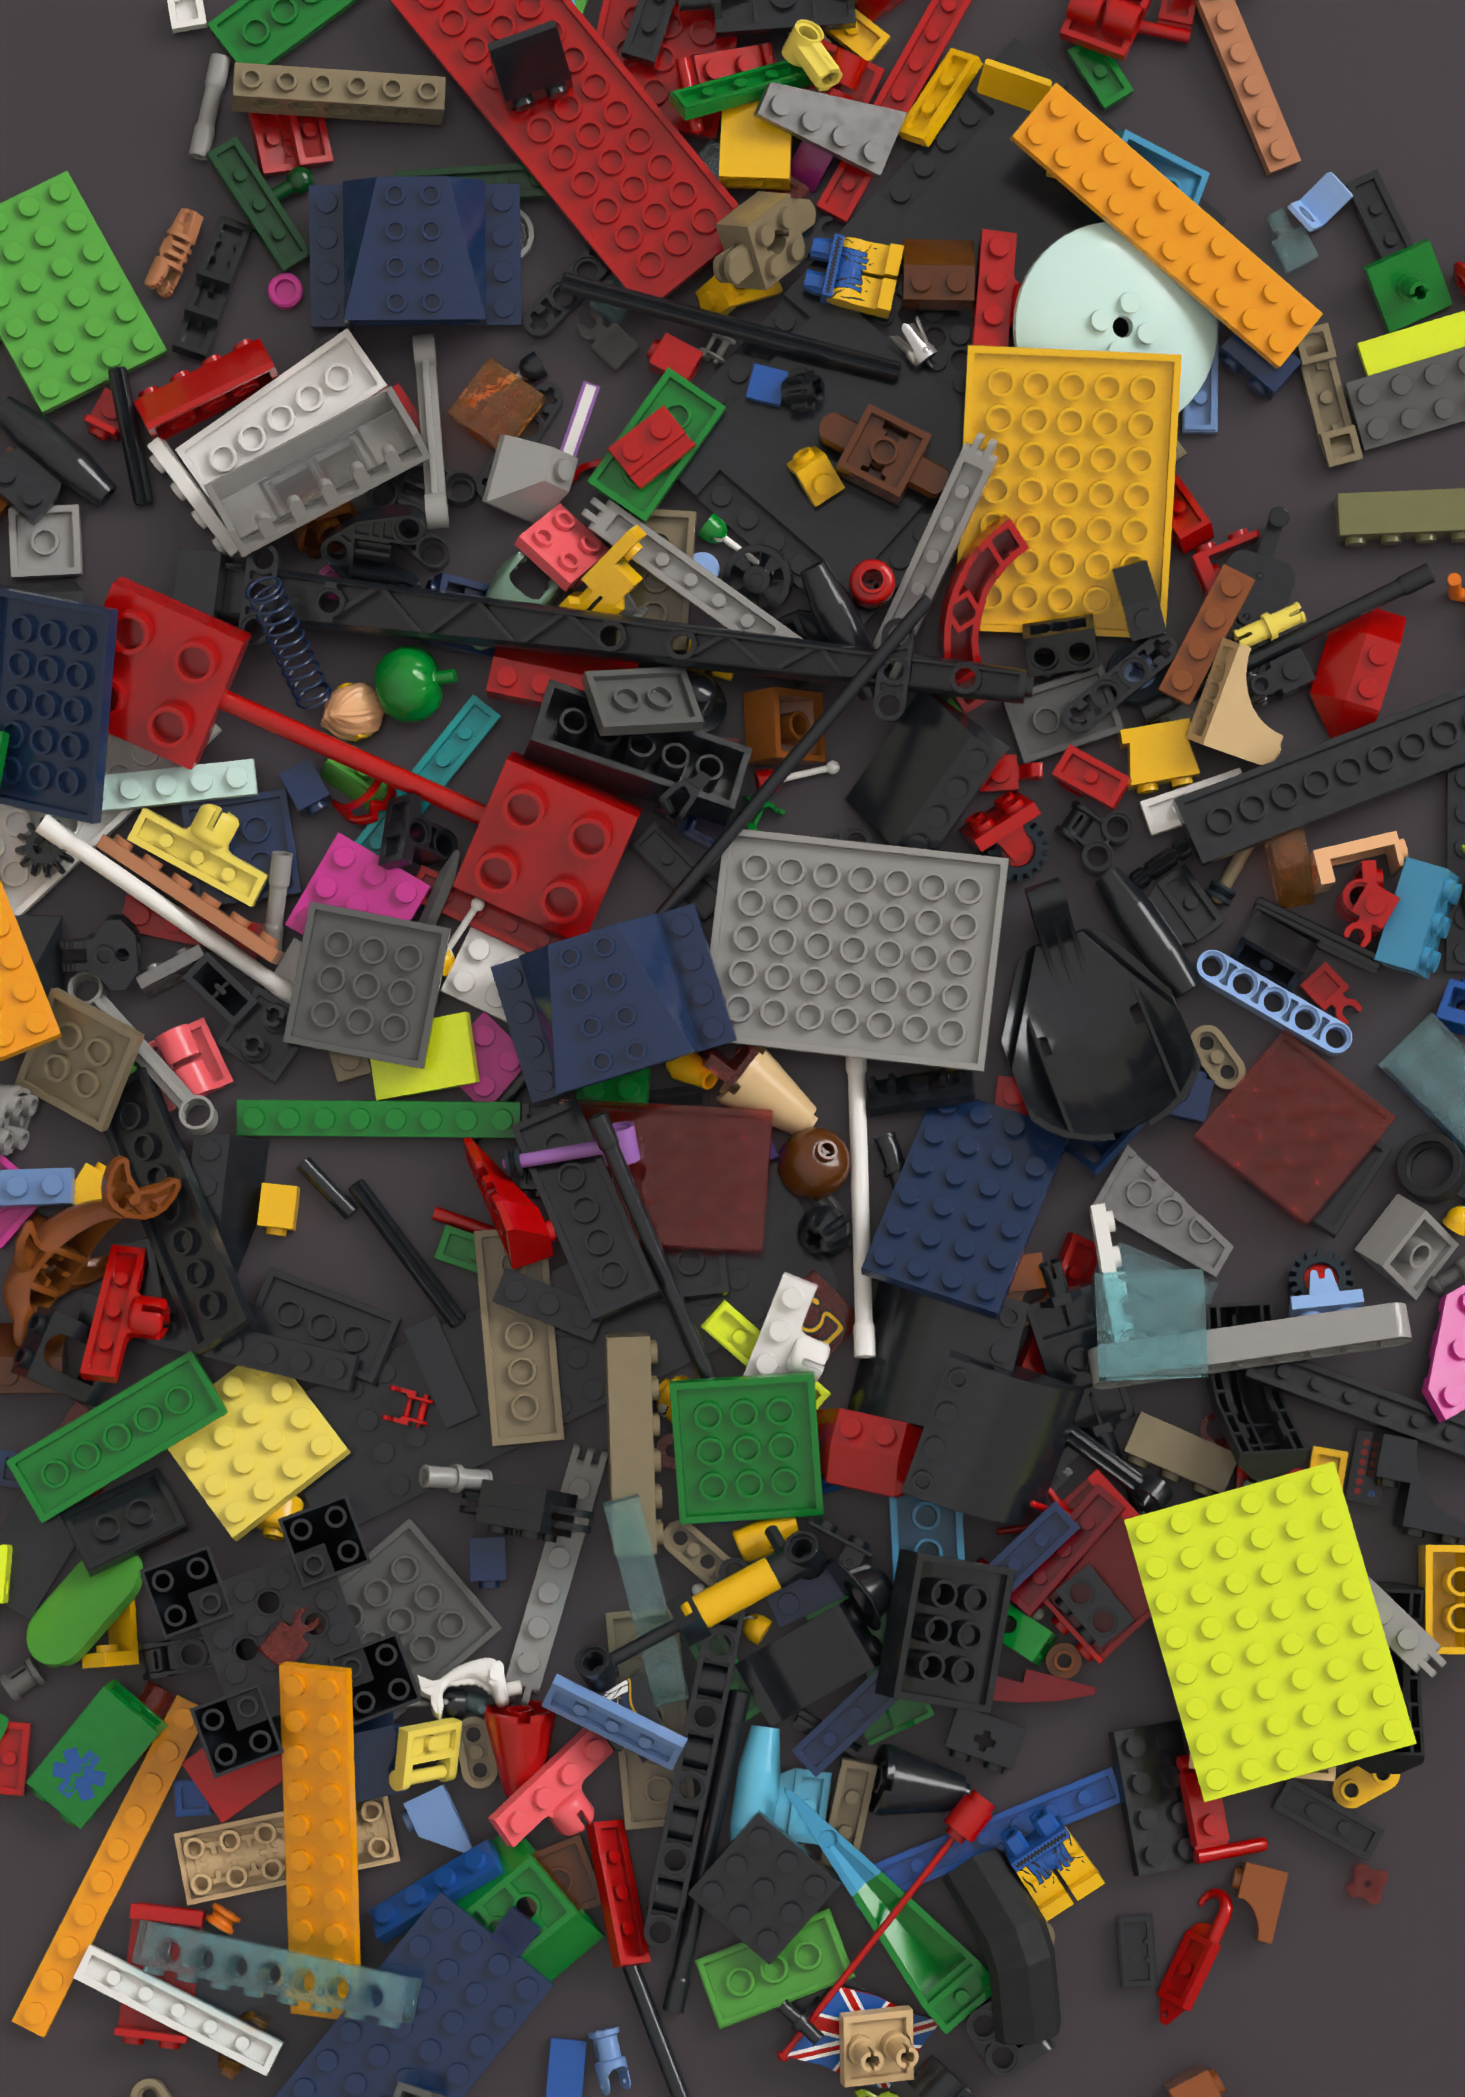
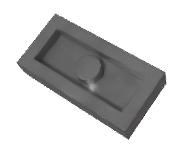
M199 944L194 947L187 946L181 948L174 954L173 958L162 964L158 962L147 966L142 971V974L135 978L149 1000L185 981L182 977L205 953Z

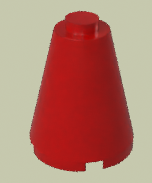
M529 1700L528 1706H510L509 1702L508 1706L504 1708H498L494 1703L486 1706L484 1709V1719L503 1793L507 1797L515 1793L547 1762L556 1713L542 1707L543 1701Z

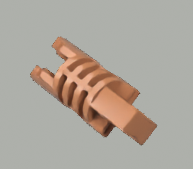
M181 208L172 225L167 229L166 235L168 237L163 238L162 245L157 251L160 255L155 256L145 278V285L150 289L157 288L156 292L164 299H168L173 294L184 271L182 266L187 264L188 257L191 256L192 250L190 247L194 248L196 245L203 216L194 210Z

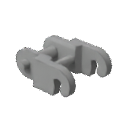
M712 333L713 335L705 348L701 347L698 350L703 352L704 361L709 363L710 359H713L712 362L714 364L718 362L724 364L725 359L723 355L729 344L735 345L736 341L733 338ZM718 338L722 340V343L717 352L714 353L710 349Z

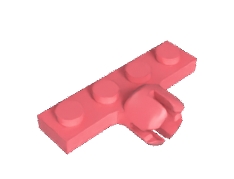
M583 1727L488 1817L505 1844L515 1847L546 1817H548L559 1834L573 1836L582 1832L585 1827L580 1818L584 1817L589 1825L595 1817L594 1807L582 1791V1783L614 1750L605 1737Z

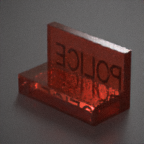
M742 1045L733 1058L729 1059L714 1047L702 1051L700 1056L703 1066L732 1087L757 1056L758 1051L753 1045Z

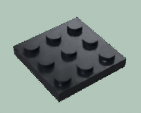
M758 1810L688 1890L687 1894L770 1965L836 1891L842 1881Z

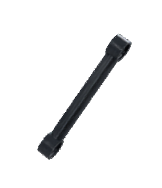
M1075 1424L1072 1425L1066 1445L1130 1491L1134 1504L1145 1513L1165 1508L1173 1496L1171 1488L1165 1481L1151 1474L1143 1476Z

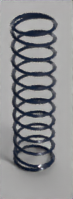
M274 576L260 578L248 587L245 593L246 599L251 602L253 612L257 613L256 620L262 624L261 630L267 635V643L272 646V654L277 657L276 661L282 668V675L287 678V686L292 689L291 693L294 699H296V705L301 709L319 707L330 698L332 689L327 682H322L325 674L318 671L320 663L313 661L315 652L307 650L310 646V641L302 639L305 631L297 628L300 620L292 617L295 609L287 606L290 598L282 595L285 591V587L282 586V580ZM267 579L278 581V585H270L262 589L254 598L249 596L250 589L257 583ZM277 587V589L271 594L262 598H258V596L261 595L263 592L271 588ZM281 588V593H280V594H278L277 596H275V597H273V598H271V599H269V600L262 601V600L268 599V598L272 597L273 595H275V594L279 591V589ZM280 598L287 600L285 605L274 611L260 612L270 602ZM254 604H262L258 611L255 609ZM285 609L292 611L291 615L276 623H265L275 613ZM259 615L267 616L262 622ZM289 620L297 621L296 626L280 634H270L280 624ZM264 625H265V626H272V627H271V629L267 632V631L265 630ZM293 631L302 632V635L297 640L285 645H275L281 637ZM270 637H277L273 643L270 641ZM298 642L307 643L303 650L293 655L281 656V653L286 648ZM275 647L282 648L278 654L275 652ZM306 652L312 654L308 661L293 667L286 666L289 660ZM280 658L287 659L283 665L280 663ZM309 663L317 665L314 671L302 677H291L298 668L304 667ZM285 669H292L288 675L285 673ZM313 674L322 675L320 681L308 687L295 688L301 680ZM290 680H297L293 686L290 684ZM317 687L326 688L322 694L309 699L300 698L311 689ZM295 690L302 691L298 697L295 695ZM329 692L328 696L316 705L304 707L299 704V701L309 702L317 700Z

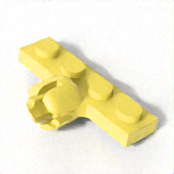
M209 803L204 804L199 808L191 826L186 829L147 808L142 809L127 838L128 841L250 907L255 905L269 878V874L232 855L229 851V844L239 827V820L230 812L227 814L223 812L221 814V807Z

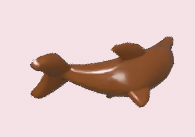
M118 1155L109 1162L105 1169L101 1184L102 1199L89 1200L72 1205L55 1213L50 1218L40 1213H34L31 1220L23 1223L15 1240L13 1261L8 1268L3 1288V1301L13 1321V1339L17 1346H22L28 1332L27 1325L29 1319L37 1311L38 1306L50 1309L68 1291L87 1288L103 1279L109 1255L92 1258L91 1256L106 1233L124 1218L145 1220L154 1218L167 1210L181 1188L180 1179L168 1177L158 1183L138 1188L131 1176L129 1160L124 1156Z

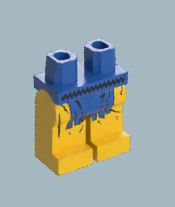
M834 234V239L814 238L809 259L827 262L828 267L826 273L807 269L803 291L821 296L820 303L833 304L838 307L888 319L904 246L890 243V246L858 238L845 237V235Z
M1041 1807L1029 1817L1036 1829L1035 1831L1024 1837L1019 1828L1015 1826L1003 1832L1001 1838L1006 1848L1004 1852L1010 1864L1030 1893L1045 1920L1049 1921L1074 1904L1066 1888L1053 1870H1058L1077 1901L1105 1884V1882L1058 1815L1054 1817L1045 1807Z

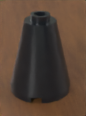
M881 1744L872 1762L876 1763L878 1767L868 1810L877 1816L951 1812L964 1794L969 1795L971 1786L966 1783V1778L962 1774L892 1744Z

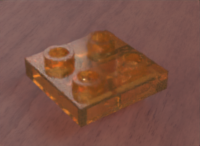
M489 357L447 413L481 443L497 449L500 434L518 437L547 399L544 394Z

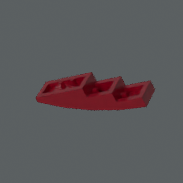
M1024 1668L1021 1682L997 1676L993 1700L1018 1703L1061 1701L1095 1695L1096 1688Z

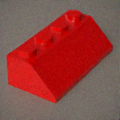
M259 338L254 341L252 339H245L233 346L234 351L222 357L220 354L213 355L201 363L202 367L192 372H189V370L181 371L170 378V383L160 388L151 386L138 394L139 398L133 402L152 439L154 440L159 437L166 441L240 404L277 378L276 368Z
M496 648L486 693L487 697L491 699L539 708L549 679L585 691L581 681L585 671L638 669L639 663Z

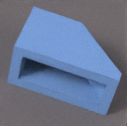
M445 1784L403 1804L406 1811L402 1812L401 1816L409 1832L416 1830L418 1837L463 1853L474 1847Z

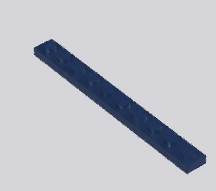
M1055 1501L989 1564L1015 1569L1012 1586L1013 1592L1081 1527ZM879 1668L791 1750L815 1777L824 1771L899 1700L875 1693Z

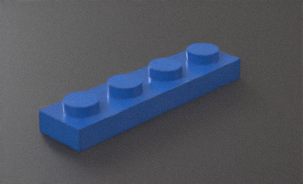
M486 1839L369 1909L376 1938L383 1944H386L411 1929L441 1891L456 1902L503 1874L495 1844Z

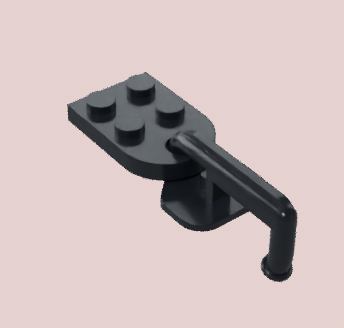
M1274 507L1270 511L1257 553L1249 550H1239L1234 552L1226 562V565L1256 580L1237 616L1238 622L1243 626L1259 620L1260 615L1266 612L1270 615L1289 602L1295 583V573L1289 564L1273 558L1282 527L1290 519L1289 512L1284 507ZM1236 620L1226 639L1234 642L1232 631L1243 627ZM1268 638L1262 642H1259L1251 646V651L1270 642L1271 640ZM1268 663L1259 666L1247 672L1246 674L1250 672H1253L1254 674L1262 673L1266 671V666Z

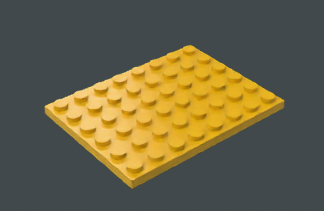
M968 345L962 448L966 442L972 444L977 433L980 432L985 435L980 449L985 451L991 438L998 441L993 455L997 456L998 460L958 545L957 564L974 540L990 524L1004 514L1011 518L1029 547L1028 550L1018 556L1005 569L991 587L986 598L980 631L1023 633V624L1093 614L1096 636L1130 638L1112 569L1147 560L1166 627L1181 354Z

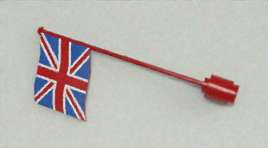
M973 1789L968 1796L964 1794L944 1819V1822L949 1825L945 1832L950 1837L810 2015L809 2021L824 2033V2036L816 2045H813L801 2032L797 2031L782 2052L780 2050L777 2051V2058L780 2061L786 2062L789 2060L788 2057L825 2066L840 2074L839 2013L898 2006L875 1994L843 1987V1984L954 1842L957 1841L962 1845L965 1840H968L970 1843H973L992 1819L991 1813L996 1807ZM913 2013V2045L918 2052L938 2025L931 2017ZM893 2082L871 2084L869 2086L889 2089Z

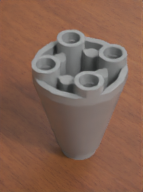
M0 1084V1154L5 1156L13 1153L15 1149L22 1151L28 1144L30 1133L27 1128L31 1116L35 1114L39 1104L37 1096L32 1095L29 1089L19 1085Z

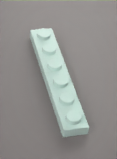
M254 759L199 764L192 770L181 766L105 775L102 813L258 796ZM50 815L53 818H61L59 816Z

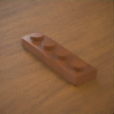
M1223 564L1158 689L1159 692L1189 707L1191 706L1214 662L1222 637L1226 638L1255 584V579Z

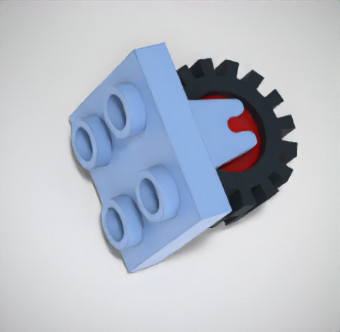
M1316 1249L1315 1255L1312 1256L1311 1251H1307L1304 1253V1259L1299 1256L1295 1260L1294 1266L1292 1265L1290 1268L1287 1294L1290 1299L1288 1318L1364 1307L1362 1289L1352 1290L1354 1281L1353 1275H1351L1352 1269L1349 1264L1344 1265L1345 1259L1341 1255L1338 1259H1335V1252L1329 1250L1326 1256L1322 1255L1323 1249Z

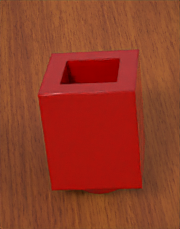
M667 332L662 340L655 339L646 356L650 358V371L662 377L669 367L689 382L692 381L703 362V352Z

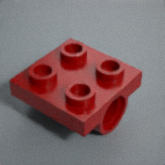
M1070 0L1066 19L1059 32L1060 39L1125 62L1151 0Z
M822 40V45L838 65L843 76L840 82L832 86L828 91L819 92L812 82L811 86L801 89L870 104L886 70Z
M1376 860L1361 861L1353 870L1354 880L1349 882L1337 896L1335 911L1343 921L1353 923L1359 919L1358 916L1351 913L1354 905L1350 901V895L1360 897L1369 880L1384 888L1382 869H1377ZM1374 925L1370 929L1371 940L1381 932ZM1358 930V941L1364 940L1363 932Z

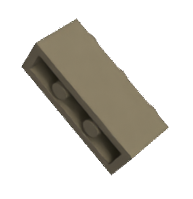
M1142 1411L1138 1413L1122 1449L1123 1453L1129 1455L1127 1462L1143 1469H1147L1148 1464L1162 1470L1159 1476L1177 1484L1180 1483L1181 1479L1195 1484L1193 1491L1206 1497L1214 1495V1493L1225 1492L1237 1464L1230 1450Z

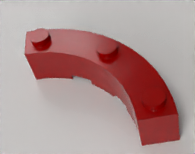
M1006 514L990 524L974 540L951 576L942 602L939 620L940 657L982 663L979 654L978 638L986 598L996 579L1001 576L1018 556L1029 549L1013 521ZM970 670L960 671L955 678L956 685L962 689L972 687L976 680L975 674ZM954 697L965 715L988 701Z

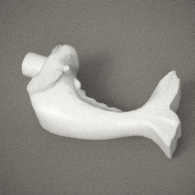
M480 1658L463 1663L438 1680H429L417 1675L420 1695L430 1700L431 1712L433 1717H436L438 1720L441 1719L444 1708L443 1693L451 1686L477 1685L479 1688L482 1687L484 1691H487L488 1695H492L498 1708L508 1706L510 1696L522 1695L521 1681L506 1682L503 1663L493 1658Z

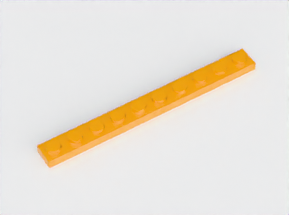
M179 1694L175 1697L164 1719V1722L169 1726L153 1741L12 2019V2022L43 2038L46 2037L74 1981L73 1977L88 1946L93 1944L183 1766L181 1763L186 1760L198 1736L190 1709L199 1705Z

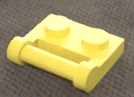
M451 1717L399 1727L395 1770L391 1771L389 1775L391 1788L398 1792L407 1790L414 1784L439 1780L440 1782L454 1780L458 1769L462 1721ZM440 1760L435 1766L413 1770V1765Z

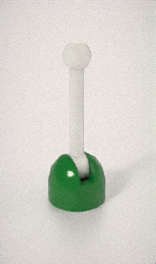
M715 513L711 515L697 534L698 537L710 544L724 542L736 552L742 548L727 536L728 529L726 523ZM751 553L745 554L749 562L753 565H759V559Z

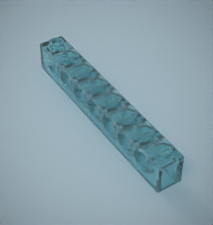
M143 1919L140 1920L131 1962L144 1965V1973L164 1976L165 1970L177 1973L176 1980L197 1983L198 1978L210 1980L209 1987L231 1991V1986L234 1985L244 1988L243 1995L264 1998L265 1993L277 1995L276 2002L298 2006L299 2000L311 2003L310 2009L314 2011L332 2013V2009L337 2008L345 2010L344 2017L366 2021L367 2015L379 2018L378 2025L400 2029L401 2023H413L422 1979L170 1923ZM177 1943L180 1948V1956L174 1962L171 1958L170 1950L173 1944ZM208 1950L211 1951L214 1959L209 1969L205 1967L203 1962L204 1955ZM241 1958H244L247 1963V1970L241 1977L237 1972V1963ZM275 1965L279 1967L281 1977L276 1984L270 1978L271 1969ZM309 1972L315 1980L311 1991H307L304 1986V1978ZM342 1980L346 1981L349 1988L348 1994L344 1999L339 1996L337 1990ZM376 1987L381 1990L383 1995L382 2002L377 2007L371 1999L372 1992Z

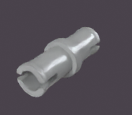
M424 1464L420 1468L418 1478L419 1484L423 1488H447L449 1492L460 1493L462 1490L481 1491L482 1479L493 1480V1475L489 1469H467L460 1464H452L449 1467L428 1466Z

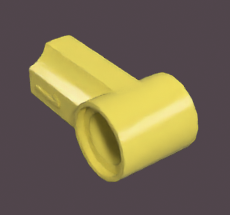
M801 19L795 23L782 48V55L787 62L801 67L819 92L828 91L832 86L840 82L843 73L821 43L824 38L823 30L814 22Z

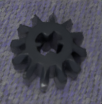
M29 822L26 826L31 834L27 836L24 833H19L17 836L20 841L26 843V845L15 848V852L18 855H26L19 862L23 868L32 865L30 874L34 877L40 874L42 868L46 879L52 878L53 867L61 875L66 872L65 868L60 863L64 860L67 863L73 864L75 859L67 854L66 850L60 849L55 845L50 846L53 850L50 855L47 856L43 852L38 854V850H42L39 846L42 842L46 841L49 845L52 843L35 832L37 828Z

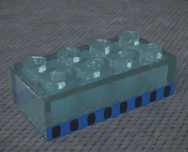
M1431 1012L1376 1067L1445 1136L1455 1142L1465 1155V1045Z

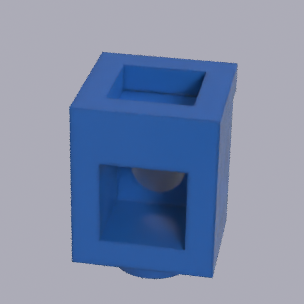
M1449 978L1436 1014L1438 1025L1442 1030L1465 1036V1011L1458 1008L1465 1005V978H1462L1460 981Z

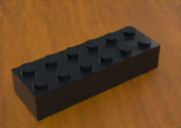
M549 679L523 758L661 805L659 798L672 785L685 778H694L700 771H703L710 776V780L700 791L687 814L726 827L735 809L753 748L703 731L600 736L585 691ZM681 788L671 797L674 810L680 811L689 798L684 788Z

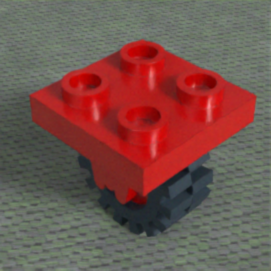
M1017 791L1015 793L1007 792L1002 794L993 802L995 806L984 813L982 811L975 812L964 820L965 825L959 828L958 831L965 842L979 850L982 856L1009 858L1007 880L1009 881L1013 879L1021 882L1025 877L1028 879L1033 878V872L1038 871L1040 873L1043 869L1040 866L1043 861L1047 862L1049 856L1045 855L1046 850L1050 851V846L1045 841L1048 837L1041 830V827L1032 821L1041 812L1034 801Z

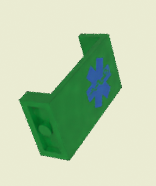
M112 1679L103 1686L26 1783L32 1787V1792L38 1799L46 1803L49 1802L54 1806L66 1823L71 1826H77L81 1830L94 1818V1813L150 1744L169 1725L117 1680Z

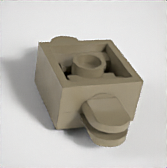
M758 191L716 223V229L723 248V252L716 256L713 261V271L716 279L720 283L734 284L736 288L758 290L770 288L809 257L802 233L815 224L816 211L813 203L809 199L791 198L790 193Z

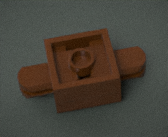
M870 403L859 423L836 412L829 413L820 422L819 439L822 444L842 454L836 465L838 476L899 506L908 488L932 499L941 496L949 475L944 466L924 457L931 445V434Z

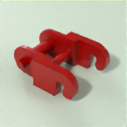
M390 1385V1390L407 1394L406 1407L400 1419L382 1414L381 1419L409 1426V1422L416 1423V1428H420L421 1424L427 1426L428 1423L423 1421L427 1405L434 1403V1401L428 1400L429 1395L424 1394L423 1398L416 1397V1391ZM413 1400L420 1401L416 1419L408 1417Z

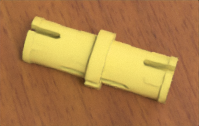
M1296 601L1292 605L1270 615L1266 612L1260 615L1259 620L1240 629L1233 630L1235 642L1239 640L1240 644L1248 647L1268 638L1272 641L1279 637V633L1305 623V614L1303 611L1300 612L1302 607Z

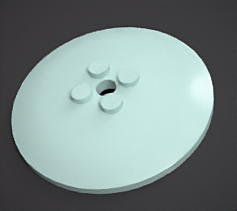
M1106 222L1087 225L1073 230L1052 243L1032 264L1022 282L1015 303L1013 315L1014 347L1181 354L1179 412L1190 403L1203 385L1210 371L1217 344V318ZM1118 317L1125 319L1129 326L1128 333L1123 338L1118 337L1113 331V323Z

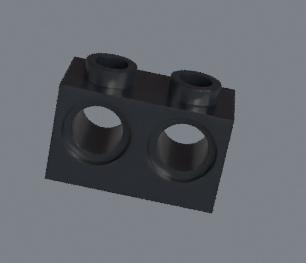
M1093 614L1023 624V640L1029 676L1050 678L1062 672L1074 671L1076 673H1084L1095 667H1100ZM1078 642L1087 644V646L1083 649H1074L1071 647L1073 644ZM1040 648L1052 650V652L1046 655L1038 654L1036 651Z
M1090 1563L1055 1590L1059 1597L1054 1601L1067 1617L1071 1614L1076 1616L1082 1624L1077 1630L1090 1646L1096 1642L1101 1648L1135 1620ZM1081 1582L1090 1587L1091 1598L1086 1603H1077L1071 1598L1070 1590L1074 1584ZM1100 1611L1109 1612L1114 1618L1112 1629L1106 1632L1097 1630L1093 1625V1617L1096 1613Z

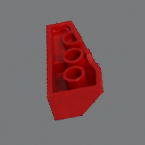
M470 1137L464 1138L463 1144L466 1160L512 1269L514 1270L554 1256L552 1241L557 1240L551 1221H544L539 1208Z

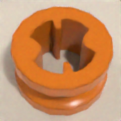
M214 1902L212 1904L213 1912L206 1914L205 1919L220 1930L232 1935L234 1932L233 1925L240 1923L241 1918L224 1906Z

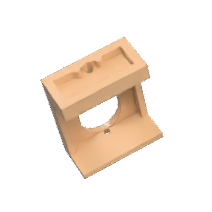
M1397 831L1313 850L1305 861L1314 894L1328 891L1336 882L1332 869L1333 866L1386 854L1391 876L1397 875L1404 866V860L1408 857L1404 838L1398 839Z

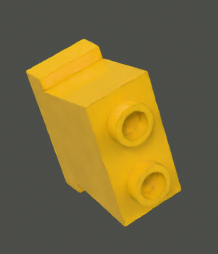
M1190 718L1120 730L1118 734L1120 750L1127 748L1128 776L1132 780L1128 791L1137 789V794H1147L1158 791V785L1171 783L1172 788H1181L1193 784L1192 779H1197L1200 771L1190 743L1186 738L1191 724Z

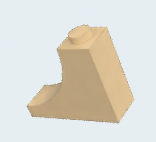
M1222 637L1186 738L1262 766L1277 759L1281 751L1283 735L1269 728L1259 718L1250 701L1246 672L1251 647Z

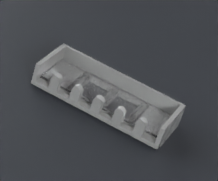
M392 386L205 484L204 487L241 556L244 557L431 458L420 433Z

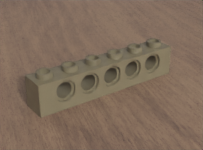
M235 62L232 111L442 126L445 110L446 77Z

